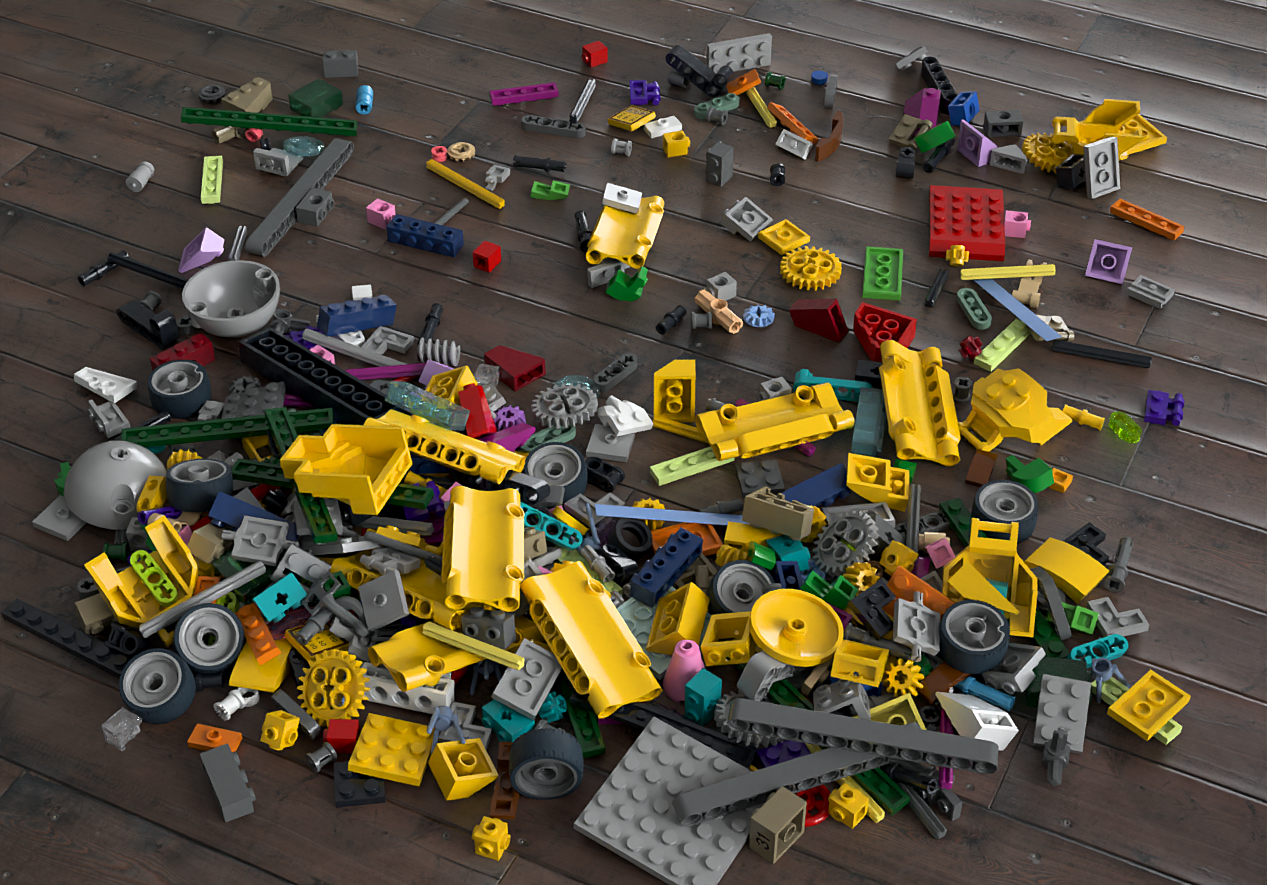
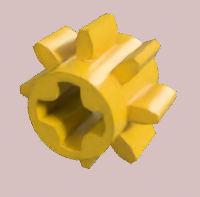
M952 245L951 250H947L946 261H950V266L962 267L964 262H968L969 251H965V246Z

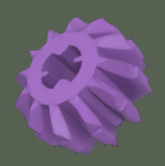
M510 405L509 407L502 406L501 409L495 410L496 418H493L497 432L520 423L526 424L524 411L519 410V407L512 408Z

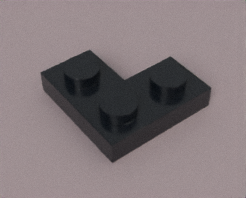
M1090 522L1063 540V542L1090 555L1103 566L1108 563L1109 556L1096 547L1105 540L1106 533Z
M882 579L857 595L847 604L877 641L893 630V621L882 608L891 603L896 596Z
M349 761L334 763L336 808L386 803L385 782L383 778L360 779V773L348 771Z

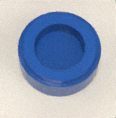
M814 71L811 74V81L814 84L823 85L828 81V74L824 71Z

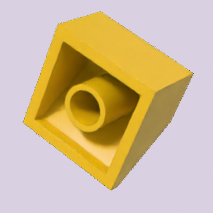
M480 738L467 739L465 744H461L460 740L437 743L428 761L446 801L468 798L496 780L499 776Z

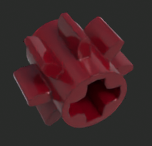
M969 335L959 343L961 348L958 351L963 358L968 356L971 360L982 352L980 347L983 343L977 336L973 339Z

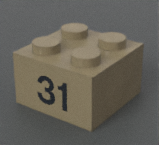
M783 786L776 793H771L766 803L760 809H755L750 816L749 848L774 864L804 833L807 802Z

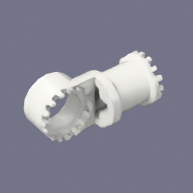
M238 687L236 690L230 691L229 696L224 700L216 702L213 706L216 713H220L218 716H221V719L224 721L229 720L230 715L239 708L243 709L244 707H251L257 704L260 699L259 692L255 689ZM246 692L254 693L252 697H242V695Z

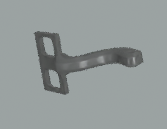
M328 571L301 603L312 616H315L322 607H327L346 621L355 630L357 635L365 638L369 634L367 627L356 616L334 600L333 594L341 584ZM331 577L335 584L326 592L323 589V585ZM316 595L320 601L311 610L308 602Z
M342 596L335 599L346 610L356 612L359 620L367 627L363 606L360 601L350 596ZM389 623L374 631H368L369 635L372 636V641H388L391 637L380 636H393L404 630L406 626L400 623ZM387 627H398L396 629H386Z

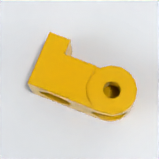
M164 476L148 477L137 501L138 513L163 508V503H165L167 498L166 478Z

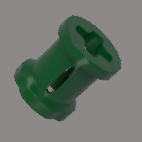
M770 71L767 73L765 86L778 87L780 90L785 86L786 76L775 75Z
M123 542L121 545L104 543L103 553L105 552L109 561L123 560L128 562L127 557L130 556L128 542Z

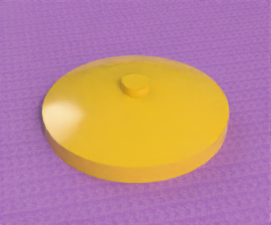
M778 589L764 594L755 602L749 617L750 633L756 644L772 658L793 666L810 667L829 661L834 657L836 650L843 640V625L835 610L821 598L801 590Z

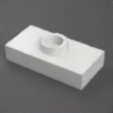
M675 116L661 118L644 124V131L650 138L662 136L663 133L682 130V124Z
M783 129L775 145L806 159L813 143Z

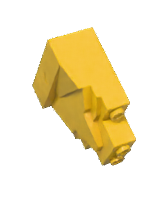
M331 424L323 436L299 435L280 459V466L283 469L285 478L295 480L299 493H312L313 497L336 498L351 505L353 514L366 515L379 514L412 465L403 427Z

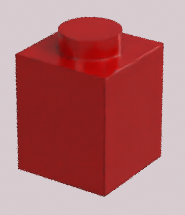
M599 40L582 46L581 57L583 62L591 68L608 62V48Z
M484 241L473 251V266L477 269L490 273L501 262V246Z
M330 719L328 729H324L323 741L330 743L336 754H352L361 733L359 720Z

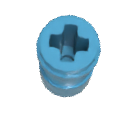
M362 85L356 92L355 108L358 113L366 115L372 109L373 90L367 85Z

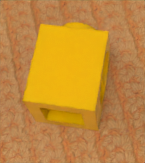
M683 130L663 133V150L667 157L688 154L690 140L689 137H686Z

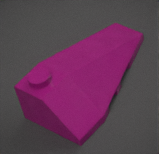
M924 88L905 101L904 115L906 114L921 120H930L933 123L932 128L935 127L941 90ZM920 128L916 130V132L913 135V138H915Z
M520 423L477 440L486 443L490 441L501 445L508 451L514 452L517 447H521L526 443L536 429L534 426Z

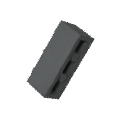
M227 743L200 753L204 772L225 823L254 812L252 802L256 801L252 787H246L245 783H248V779L244 769L239 770L238 768L241 764L237 752H231Z

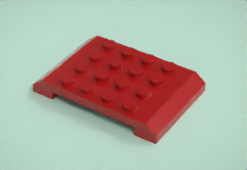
M930 185L929 257L946 258V252L951 250L952 245L965 246V251H969L968 259L1004 262L1005 225L1003 190Z

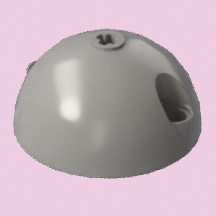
M243 260L226 261L206 267L193 275L183 288L182 300L191 318L193 327L203 328L208 333L219 337L238 338L254 333L268 323L277 308L280 284L277 275L265 265Z
M128 441L104 442L91 447L74 462L65 480L64 499L68 508L77 517L89 524L107 529H127L131 518L138 517L137 501L148 477L164 476L166 478L167 471L163 463L150 450L141 445Z

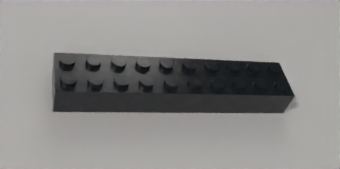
M272 327L239 341L242 363L273 382L279 383L283 381L286 390L317 409L332 408L334 419L343 425H364L367 418H381L391 409L404 413V405Z

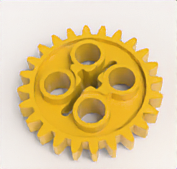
M1038 132L1036 135L1032 133L1031 136H1027L1021 148L1027 159H1030L1029 163H1035L1034 167L1040 166L1041 170L1047 169L1049 173L1051 170L1056 173L1055 167L1073 154L1072 146L1069 143L1062 141L1059 144H1055L1052 141V134L1047 136L1046 133L1041 135Z
M805 246L804 250L798 247V251L792 249L791 253H786V257H782L780 274H783V279H787V283L792 282L793 287L799 285V289L806 287L807 290L813 287L816 291L817 287L824 289V285L831 287V283L836 284V280L840 279L842 267L839 257H835L834 253L829 254V250L823 252L822 248L816 250L815 246L812 249Z
M325 650L323 655L316 654V661H308L310 669L303 668L306 676L299 677L303 685L298 686L297 689L302 690L303 694L299 695L298 699L304 700L300 707L307 709L306 712L319 723V726L328 727L330 719H352L351 716L359 717L357 709H365L361 702L362 700H369L364 695V692L370 690L369 687H365V683L370 678L363 677L367 669L360 668L362 661L355 660V655L348 654L347 651ZM346 672V679L343 680L344 673ZM345 697V702L342 705V698Z

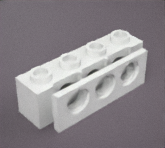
M365 662L361 667L367 669L363 677L370 678L365 683V687L370 688L369 691L364 692V695L369 698L367 701L433 714L434 707L447 706L451 708L452 703L455 702L454 680H451V672L443 674L435 686L423 685L407 692H402L384 665L375 667L371 663Z

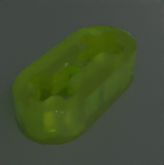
M1116 411L1111 413L1109 419L1110 428L1128 443L1139 442L1142 428L1124 412Z

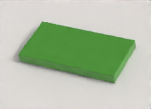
M866 247L862 298L901 300L903 249Z

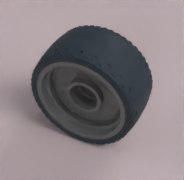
M552 728L535 729L520 735L513 742L509 755V775L513 788L521 795L536 800L560 799L572 794L580 786L583 776V754L579 741L565 731Z

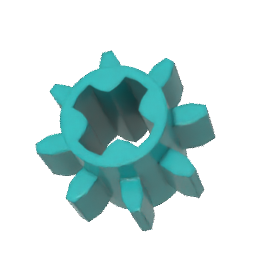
M555 691L548 693L538 711L539 716L542 719L547 718L548 723L563 719L562 713L567 710L565 699L561 695L556 696Z

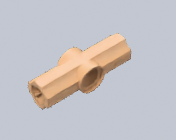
M705 289L699 291L695 297V303L705 312H711L712 323L723 326L732 334L739 332L743 326V321L727 308V302L723 299H716Z

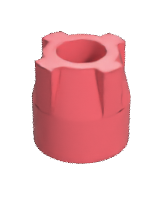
M249 128L245 133L246 138L250 142H256L263 135V130Z

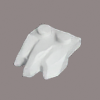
M612 395L606 401L607 406L598 408V417L605 427L610 426L616 436L650 430L654 424L643 408L627 400L621 401Z

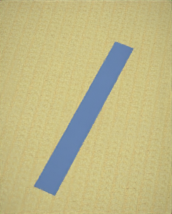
M993 279L974 280L1044 340L1049 341L1062 337Z
M595 504L597 516L728 525V521L750 524L742 521L743 515Z

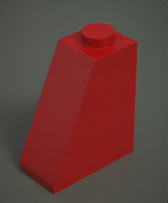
M475 383L463 386L464 390L459 391L458 394L467 435L474 439H480L496 433L497 429L483 387L475 385Z

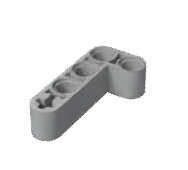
M762 651L749 659L737 683V688L750 700L761 701L768 693L773 682L808 672L815 666L800 667L789 665L772 658Z

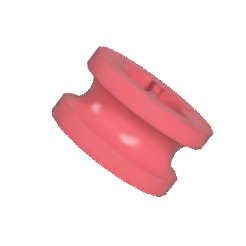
M436 146L432 148L433 160L443 162L447 159V149L445 147Z

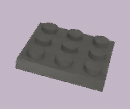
M272 382L261 388H251L246 392L230 394L225 398L221 419L265 415V409L283 408L286 392L284 382Z

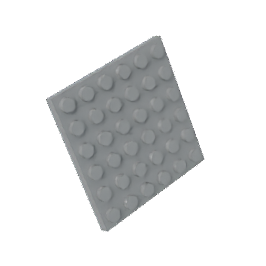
M653 717L574 822V829L669 885H717L750 837L751 814L755 809H760L765 803L692 826H682L672 804L675 797L682 793L752 771L658 718Z

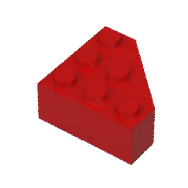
M862 302L854 315L853 332L871 361L882 362L880 345L884 341L894 340L908 348L915 338L917 319Z

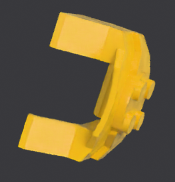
M1104 99V102L1094 108L1081 122L1070 117H1054L1052 119V126L1054 127L1052 141L1055 144L1066 141L1072 146L1073 154H1084V146L1113 136L1117 137L1119 161L1127 159V150L1142 141V128H1138V131L1132 135H1126L1119 131V127L1140 114V101ZM1061 126H1066V132H1061Z
M998 368L986 378L982 377L974 383L971 402L972 411L965 421L958 423L960 435L976 448V451L980 449L989 452L999 445L1004 437H1017L1031 443L1043 445L1068 426L1072 419L1059 408H1048L1047 391L1019 368L1005 371ZM971 428L986 442H981L968 430Z
M165 515L146 526L145 530L157 550L150 553L151 557L177 590L178 600L171 606H161L131 566L117 574L105 552L84 564L101 597L120 624L139 628L141 624L194 596L198 578V566L189 548ZM140 560L137 562L140 563L145 570L148 569L145 564V560ZM151 574L147 581L157 583L161 577L158 574ZM162 586L160 589L163 597L171 598V594L166 593ZM165 628L157 631L167 647L173 644L174 630L170 633H167Z
M972 518L969 546L943 566L941 593L956 603L968 600L962 595L958 598L949 589L951 584L948 582L968 561L984 578L1008 582L1006 599L1019 611L1017 615L1005 611L1003 613L1007 619L1010 617V635L1033 637L1038 593L1037 577L1016 553L1019 523L979 521L978 518ZM978 530L1010 533V540L978 537Z

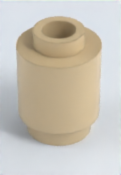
M938 532L919 534L918 551L928 554L925 546L944 537L950 545V538H947L945 533Z

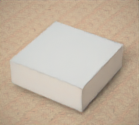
M371 284L352 286L353 301L372 298Z

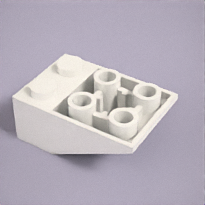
M936 692L935 694L960 736L995 742L999 746V750L1003 751L1019 731L1007 712L973 695Z

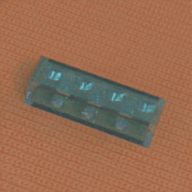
M391 381L385 401L448 430H464L470 413L468 409L402 381Z
M865 387L860 389L852 440V454L876 458L877 452H881L883 440L879 438H883L884 426L881 424H885L886 412H883V410L886 411L882 389Z

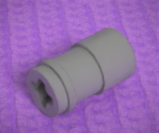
M147 161L139 163L137 168L126 179L127 187L134 192H140L154 174L153 165Z

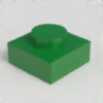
M896 459L893 467L909 470V483H912L917 463Z

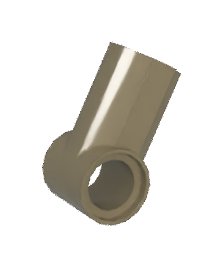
M221 126L211 131L215 142L219 145L235 137H246L245 133L249 128Z

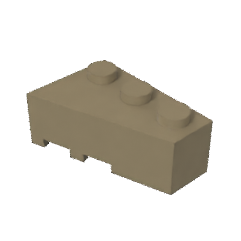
M260 77L254 78L249 83L221 99L223 110L258 113L260 110L263 111L273 100L270 82Z
M767 486L745 496L742 521L750 523V526L755 528L763 527L769 529V532L774 534L782 533L788 535V538L792 540H801L810 534L814 513L813 508L796 500H792L791 503L785 500V495L778 493L776 496L770 493L771 488Z

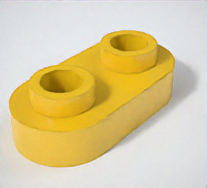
M556 506L552 513L555 515L554 518L568 524L570 527L578 530L583 536L588 531L587 527L560 507Z

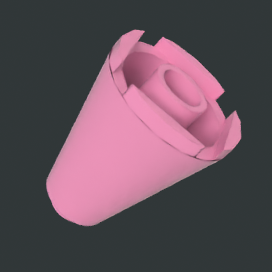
M682 640L676 644L663 679L664 692L668 698L678 703L685 701V685L702 668L706 669L699 646L692 640Z

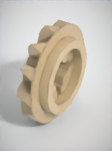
M458 142L448 147L447 154L451 160L455 159L456 162L462 160L464 162V160H470L471 157L475 156V147L469 143Z

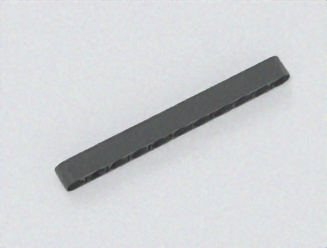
M335 138L247 239L245 245L247 253L263 257L269 254L296 222V207L310 189L317 188L323 190L350 158L354 150L353 142Z
M742 698L734 699L730 703L727 725L734 731L982 774H993L998 770L999 746L992 741Z
M917 722L902 725L921 729ZM828 748L682 793L673 799L672 804L681 825L688 827L765 803L769 795L773 792L776 793L782 786L792 793H797L901 759Z

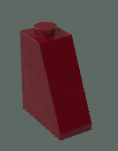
M837 298L798 299L789 309L790 316L796 327L824 338L840 342L849 332Z
M501 345L484 353L485 369L514 392L546 375L545 359L543 357Z

